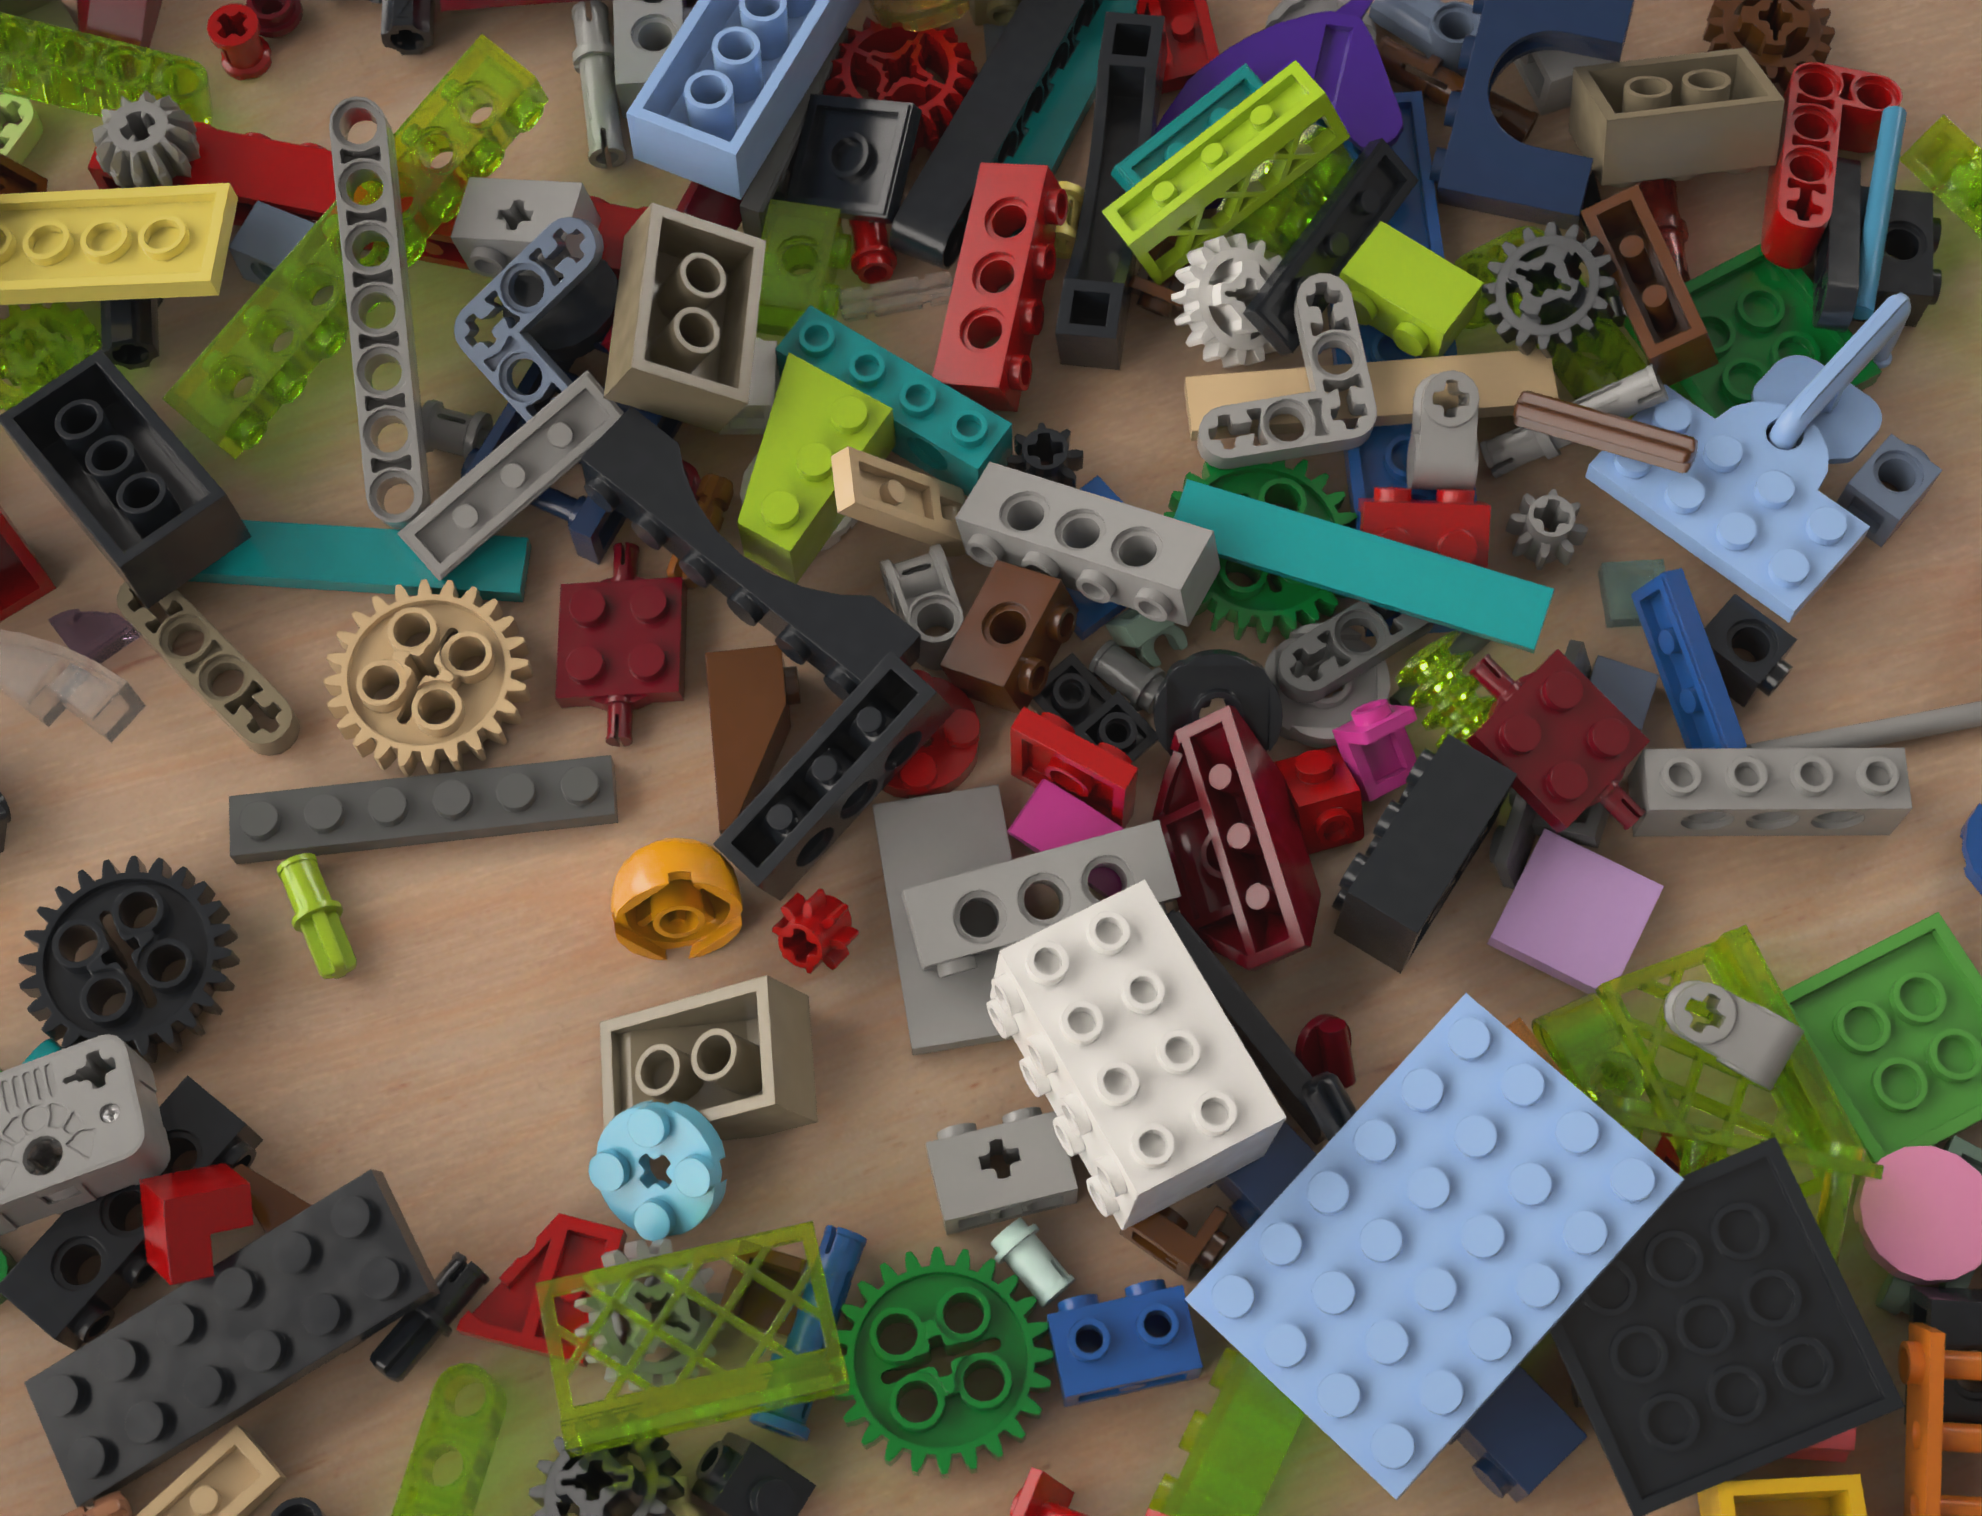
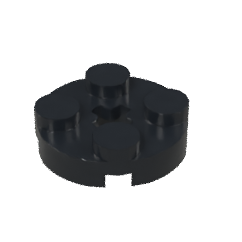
M1210 649L1194 653L1186 659L1178 660L1171 665L1165 679L1158 687L1153 707L1154 725L1158 740L1170 756H1172L1174 751L1170 748L1175 731L1201 719L1199 718L1201 708L1210 707L1211 699L1215 698L1224 699L1225 706H1234L1266 752L1268 750L1269 752L1278 741L1283 719L1282 704L1276 686L1260 663L1235 651Z

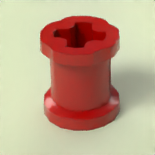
M243 4L221 6L212 13L207 23V32L211 42L221 49V64L224 71L230 77L237 80L259 78L267 72L272 64L271 48L268 42L259 36L261 27L258 17L250 7Z

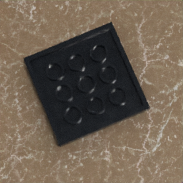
M1776 1137L1682 1176L1684 1181L1550 1330L1552 1339L1633 1516H1643L1905 1407Z

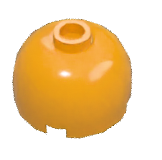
M689 838L657 840L636 850L623 863L616 876L611 898V912L615 934L618 942L634 954L653 960H667V949L692 945L688 959L701 957L724 947L739 933L742 926L741 912L743 911V900L734 868L719 851L709 844Z

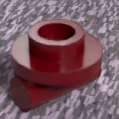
M1321 1014L1311 1019L1301 1030L1297 1038L1295 1056L1312 1077L1321 1072L1328 1071L1338 1076L1344 1088L1353 1086L1356 1082L1351 1053V1031L1345 1020L1332 1014Z

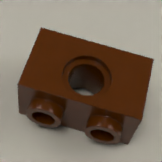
M997 560L940 666L952 684L961 689L968 698L1019 714L1022 708H1028L1033 697L1039 695L1044 689L1048 679L1049 667L1061 644L1067 642L1074 632L1079 609L1061 579ZM1021 636L1016 641L1010 643L1014 638Z

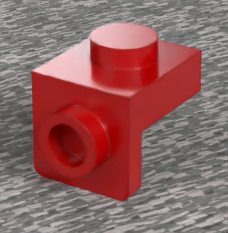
M1335 745L1320 750L1306 751L1294 757L1275 761V765L1284 776L1308 854L1353 843L1364 838L1361 790Z

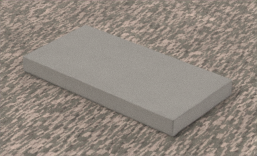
M999 784L873 804L912 1054H925L1013 1039L1012 1036L1004 1039L999 1034L987 1009V1002L991 1000V980L994 979L1000 949L976 955L975 959L978 968L939 978L937 967L922 970L901 895L903 889L1012 860ZM974 901L962 907L960 923L969 935L985 937L993 933L996 927V915L993 909L986 903Z

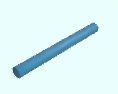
M1899 106L1886 107L1881 117L1860 241L1859 290L1853 318L1858 320L1869 319L1875 310L1907 111Z

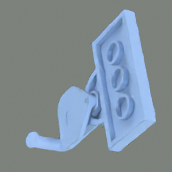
M1901 292L1888 297L1825 366L1813 358L1802 355H1792L1780 359L1755 385L1751 394L1752 402L1733 406L1716 419L1664 384L1669 400L1638 412L1631 420L1694 437L1698 441L1697 455L1687 473H1679L1602 450L1588 465L1585 478L1789 623L1864 540L1870 528L1865 522L1819 490L1828 473V464L1853 461L1872 441L1880 429L1882 414L1878 404L1870 396L1852 385L1851 382L1871 360L1876 363L1879 369L1890 365L1892 361L1891 352L1911 312L1910 298Z

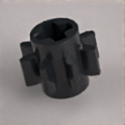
M1039 423L1037 430L1031 432L1027 437L1020 434L1014 436V450L1017 455L1007 458V467L1076 488V475L1073 471L1083 468V451L1077 449L1069 450L1070 430L1066 429L1059 433L1056 430L1046 428L1044 423ZM1048 461L1049 465H1041V462Z

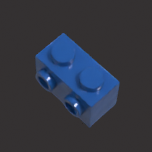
M1163 1279L1144 1281L1126 1287L1124 1289L1126 1297L1099 1303L1097 1294L1079 1295L1060 1301L1058 1303L1059 1312L1047 1314L1048 1335L1064 1408L1199 1378L1203 1367L1188 1304L1185 1300L1186 1295L1183 1285L1166 1288L1165 1280Z

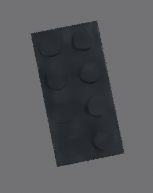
M101 349L0 415L1 426L26 462L147 609L252 537L223 489Z

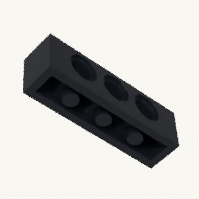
M890 651L713 845L758 888L781 901L954 712L953 708L929 684Z
M188 1075L159 1106L162 1123L166 1128L170 1146L168 1166L160 1175L172 1173V1166L175 1160L184 1152L191 1150L197 1151L196 1163L192 1169L226 1163L232 1169L240 1164L248 1168L252 1165L256 1157L255 1149L263 1139ZM140 1184L128 1186L101 1196L95 1201L63 1212L0 1282V1293L54 1340L75 1351L83 1343H89L99 1337L111 1324L115 1316L113 1309L132 1288L137 1289L146 1284L156 1274V1271L147 1263L143 1224L137 1229L125 1230L127 1214L134 1206L141 1203ZM100 1255L101 1268L97 1276L89 1283L79 1285L77 1275L83 1262L92 1256Z

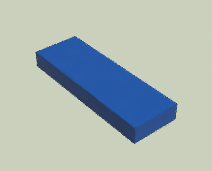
M1682 568L1665 571L1633 592L1631 597L1686 749L1746 748L1745 738Z

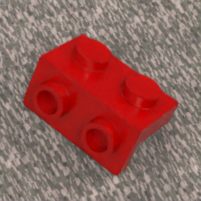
M1374 487V498H1358V511L1361 512L1360 531L1488 569L1491 505L1483 501H1474L1475 490L1437 489L1436 500L1411 499L1412 488Z

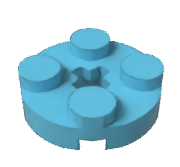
M653 1100L644 1101L615 1116L603 1130L598 1141L597 1154L589 1162L588 1170L591 1182L601 1191L611 1211L624 1224L637 1231L641 1237L649 1241L686 1233L708 1219L722 1202L727 1179L721 1182L722 1168L720 1160L726 1156L718 1133L701 1113L687 1104L676 1101L669 1104L653 1102ZM663 1155L669 1160L671 1165L667 1168L666 1174L672 1181L670 1184L664 1180H658L654 1176L650 1167V1158L655 1160Z

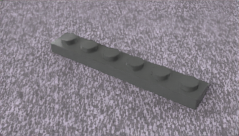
M611 755L229 796L230 857L236 864L282 860L302 853H312L315 856L618 823L615 764Z

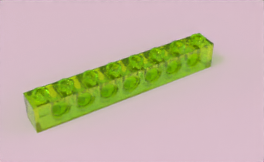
M483 34L477 38L394 133L401 198L414 197L411 206L402 213L407 267L413 265L421 257L426 248V240L442 222H449L458 214L469 177L485 178L494 173L504 159L506 148L520 132L525 133L537 124L543 114L544 105L549 100L536 76ZM485 107L493 108L486 120L480 123H469L472 115L477 110ZM444 152H453V156L448 164L437 169L430 168L436 156ZM377 181L362 183L354 193V202L359 205L375 203L383 193V184ZM336 200L162 398L234 459L243 450H249L259 443L267 431L268 421L283 404H289L300 396L307 385L309 374L322 359L335 355L346 341L349 322ZM375 241L371 252L366 257L360 259V264L367 267H375L382 264L389 255V245L384 242ZM334 286L333 294L327 302L322 305L313 306V299L319 290L324 287ZM380 303L374 304L367 313L374 310ZM294 331L290 345L284 350L273 352L276 339L285 332ZM253 376V385L249 392L244 396L234 398L236 385L242 379Z

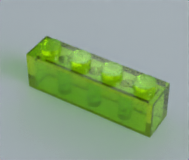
M1226 1347L1209 1381V1385L1220 1390V1393L1209 1415L1198 1409L1195 1410L1178 1445V1448L1190 1453L1178 1479L1166 1472L1164 1473L1148 1506L1149 1509L1169 1516H1257L1305 1413L1240 1352Z

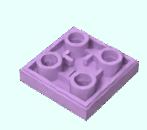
M1544 828L1487 944L1607 1003L1612 997L1664 886Z

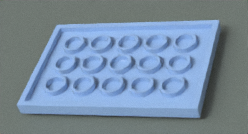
M1465 993L1190 1292L1185 1300L1398 1501L1683 1183L1684 1179L1471 996Z

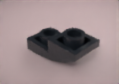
M1073 652L1049 672L1044 689L1039 695L1033 697L1029 704L1039 715L1043 712H1050L1061 717L1074 728L1076 735L1096 746L1104 742L1119 748L1129 756L1132 764L1159 741L1156 731L1119 691L1112 695Z

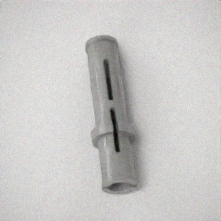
M590 0L592 21H589V17L586 15L585 2L581 1L575 4L571 11L577 47L573 51L572 57L574 69L581 76L589 147L588 159L590 164L595 167L607 168L605 147L608 146V151L611 153L612 166L617 167L626 160V151L623 146L615 86L614 46L610 43L608 7L601 1Z
M1650 364L1646 368L1585 395L1572 403L1628 418L1644 409L1653 407L1661 402L1664 403L1669 399L1660 376H1656V368L1653 364ZM1518 426L1509 432L1481 442L1480 447L1488 468L1493 467L1491 469L1492 475L1495 478H1499L1503 474L1540 457L1546 456L1548 460L1561 454L1560 448L1572 442Z

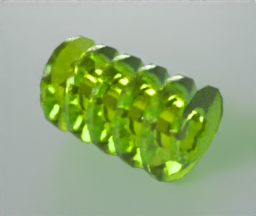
M1458 630L1440 637L1410 657L1395 678L1399 688L1419 685L1408 700L1410 706L1414 709L1433 707L1421 722L1425 731L1446 728L1445 732L1435 743L1437 750L1448 734L1469 745L1465 740L1486 720L1492 703L1496 700L1492 695L1478 697L1476 691L1481 684L1472 675H1465L1462 671L1473 658V652L1471 650L1454 654L1450 652L1449 648L1461 634Z

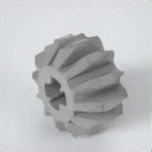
M145 90L139 100L135 102L121 95V107L117 111L102 109V121L104 124L92 129L93 141L97 147L95 149L97 153L96 159L103 172H107L113 178L116 185L121 188H133L135 186L155 187V185L160 184L162 186H172V179L175 176L191 177V165L189 162L200 158V146L195 134L197 129L190 115H186L184 110H180L177 102L173 101L169 95L156 100L155 96H152Z

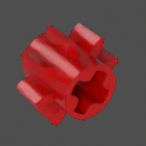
M821 888L808 900L798 892L780 908L784 916L772 927V932L779 935L778 944L784 959H787L797 967L805 968L809 974L822 962L830 969H836L850 954L847 946L859 935V931L851 927L852 918L848 910L849 906L834 896L826 895L824 889Z

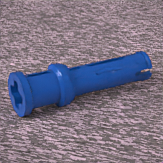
M832 1225L825 1227L819 1252L801 1298L792 1330L789 1333L785 1347L778 1348L776 1353H772L769 1365L774 1371L761 1408L752 1410L749 1418L750 1423L787 1438L804 1442L808 1441L811 1430L806 1426V1422L819 1385H827L830 1377L829 1367L825 1363V1359L829 1351L831 1333L837 1327L842 1313L841 1307L845 1304L856 1266L867 1243V1239L862 1235L845 1228H836Z

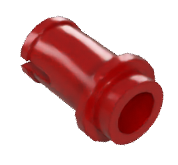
M849 220L855 251L850 259L851 270L866 284L886 282L892 277L893 270L897 266V255L892 248H889L886 224Z

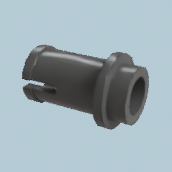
M1114 640L1107 641L1094 655L1089 671L1095 677L1098 676L1128 698L1130 704L1137 712L1144 710L1148 714H1152L1155 695L1158 687L1166 677V672L1159 667L1153 670L1119 647L1118 643Z

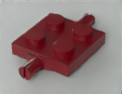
M625 542V548L622 543H617L613 546L614 563L612 578H607L600 582L560 585L555 699L561 708L593 706L608 711L607 737L605 742L616 747H620V741L623 746H629L633 743V710L652 703L684 701L688 587L683 577L653 579L638 577V553L640 548L638 545L630 542Z
M1559 649L1550 654L1532 673L1522 676L1516 681L1490 657L1489 653L1485 655L1468 673L1496 700L1492 703L1486 720L1465 741L1472 748L1517 773L1512 788L1557 833L1567 829L1585 809L1597 803H1600L1623 826L1624 830L1633 826L1644 815L1646 810L1642 809L1618 784L1622 780L1627 765L1642 751L1650 740Z

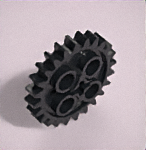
M131 856L125 873H120L108 859L103 861L101 879L94 881L84 870L78 872V881L81 889L74 894L64 887H56L55 891L62 905L58 910L39 906L37 909L38 914L48 923L45 930H28L24 934L32 944L38 947V951L19 957L18 961L29 972L35 973V975L25 979L19 985L20 989L29 997L37 998L27 1007V1010L38 1021L46 1020L41 1030L55 1041L63 1038L61 1046L64 1049L97 1036L114 1035L119 1037L133 1050L138 1049L140 1054L151 1064L156 1063L158 1044L162 1042L167 1043L177 1053L183 1051L179 1033L187 1028L192 1033L202 1037L205 1034V1030L197 1017L203 1011L221 1015L223 1010L212 996L215 991H233L235 987L230 979L221 973V969L231 968L240 964V959L232 950L224 948V946L237 940L238 934L230 924H222L230 913L220 900L212 902L215 892L205 881L195 884L196 878L184 866L172 875V868L165 860L157 858L149 872H147L146 866L137 856ZM149 908H157L153 921L144 927L133 928L134 921L141 912ZM108 914H112L113 922L120 937L134 950L131 953L132 960L157 998V1004L153 1008H148L140 985L125 971L128 968V963L103 924V918ZM92 940H98L97 948L90 957L75 962L76 953L82 945ZM177 960H186L184 970L176 979L161 982L162 974L168 965ZM126 993L125 1002L117 1012L108 1016H102L103 1007L108 999L113 995Z

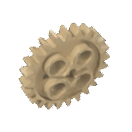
M422 579L417 596L409 597L401 584L396 585V602L390 605L379 596H373L372 603L376 611L374 615L368 617L357 611L351 614L359 628L356 634L346 631H338L336 634L337 639L346 652L327 654L326 657L332 670L338 673L323 679V683L330 695L336 696L327 702V706L335 719H341L337 727L345 740L355 738L352 744L362 758L374 752V759L382 770H386L398 758V765L405 777L412 775L418 762L424 763L429 774H438L440 762L449 759L456 771H463L462 754L469 751L476 758L485 761L487 756L482 743L489 738L496 743L504 745L507 739L500 727L501 723L521 724L522 722L518 709L512 703L528 702L531 699L527 685L520 682L533 677L529 661L522 659L530 652L524 637H515L519 633V629L512 616L502 618V609L495 598L482 605V598L478 589L474 586L466 591L460 599L453 580H447L440 594H433L427 579ZM453 632H456V633H457V634L451 636L450 639H449L447 642H445L446 639L448 638V636H449L451 633H453ZM429 633L428 638L423 643L412 647L404 646L409 637L414 634ZM473 656L485 657L484 661L477 668L468 671L459 670V666L464 660ZM392 684L399 685L398 690L389 698L382 700L374 699L375 694L380 688ZM445 708L455 709L454 714L449 720L441 724L428 723L430 717L438 710ZM412 713V716H411V718L409 719V721H408L407 723H405V724L399 723V722H401V721L407 719V718L409 717V715Z

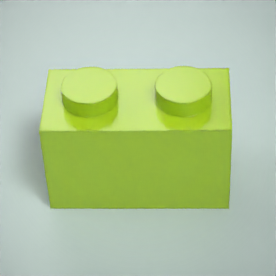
M1383 221L1377 225L1340 273V278L1348 285L1351 291L1358 323L1370 325L1392 338L1394 343L1405 353L1423 358L1444 355L1474 316L1484 284L1481 280Z

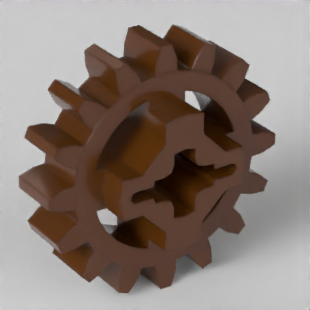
M1715 0L1707 18L1708 23L1703 34V40L1711 43L1708 52L1745 47L1772 84L1779 83L1781 88L1786 91L1794 69L1800 64L1826 62L1831 51L1829 46L1835 35V28L1826 26L1831 15L1830 9H1815L1813 6L1816 0Z

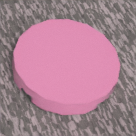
M1934 1146L1903 1147L1878 1160L1859 1182L1853 1205L1855 1225L1859 1223V1230L1864 1238L1862 1243L1870 1257L1892 1276L1917 1285H1937L1956 1280L1977 1269L1982 1263V1175L1959 1155Z

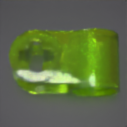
M1592 992L1532 1020L1533 1036L1545 1061L1620 1125L1627 1121L1635 1104L1638 1103L1645 1090V1076L1642 1067L1637 1063L1621 1036L1616 1021L1604 1000L1598 994ZM1601 1082L1606 1090L1617 1087L1621 1095L1618 1098L1613 1091L1601 1093L1597 1089L1599 1083Z

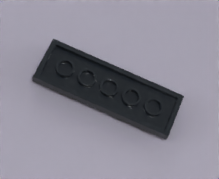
M370 1169L214 1265V1276L186 1282L24 1382L77 1507L93 1506L94 1500L121 1489L440 1294L438 1286L383 1172Z

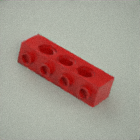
M981 162L932 377L988 410L1017 412L1021 393L1029 388L1032 378V362L1030 358L1034 335H1039L1043 327L1044 306L1042 297L1046 280L1052 279L1056 268L1055 229L1056 225L1061 226L1065 223L1068 212L1067 193L1061 188L1048 165ZM1024 227V229L1019 234H1017L1014 237H1010V235L1014 231ZM1012 282L1007 289L996 293L1002 285ZM1001 336L993 346L984 349L988 341L994 337Z

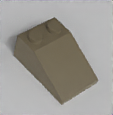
M768 975L600 1022L604 1129L621 1112L640 1102L651 1100L664 1104L676 1101L689 1105L711 1123L721 1141L762 1137L818 1122L809 996Z

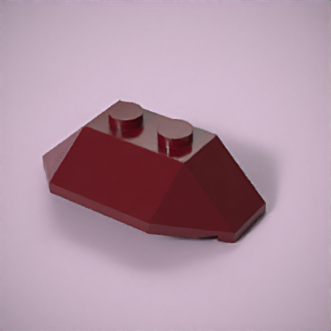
M1227 705L1175 731L1170 748L1174 751L1163 775L1152 820L1160 821L1181 895L1176 900L1182 916L1209 949L1236 962V964L1255 972L1311 947L1321 892L1284 776L1234 706Z

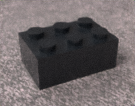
M1450 734L1446 736L1436 753L1425 748L1406 779L1408 785L1399 801L1392 800L1378 820L1372 833L1375 837L1365 855L1360 852L1357 853L1339 883L1341 890L1334 900L1332 907L1338 910L1340 915L1333 933L1401 974L1496 822L1517 777V773Z

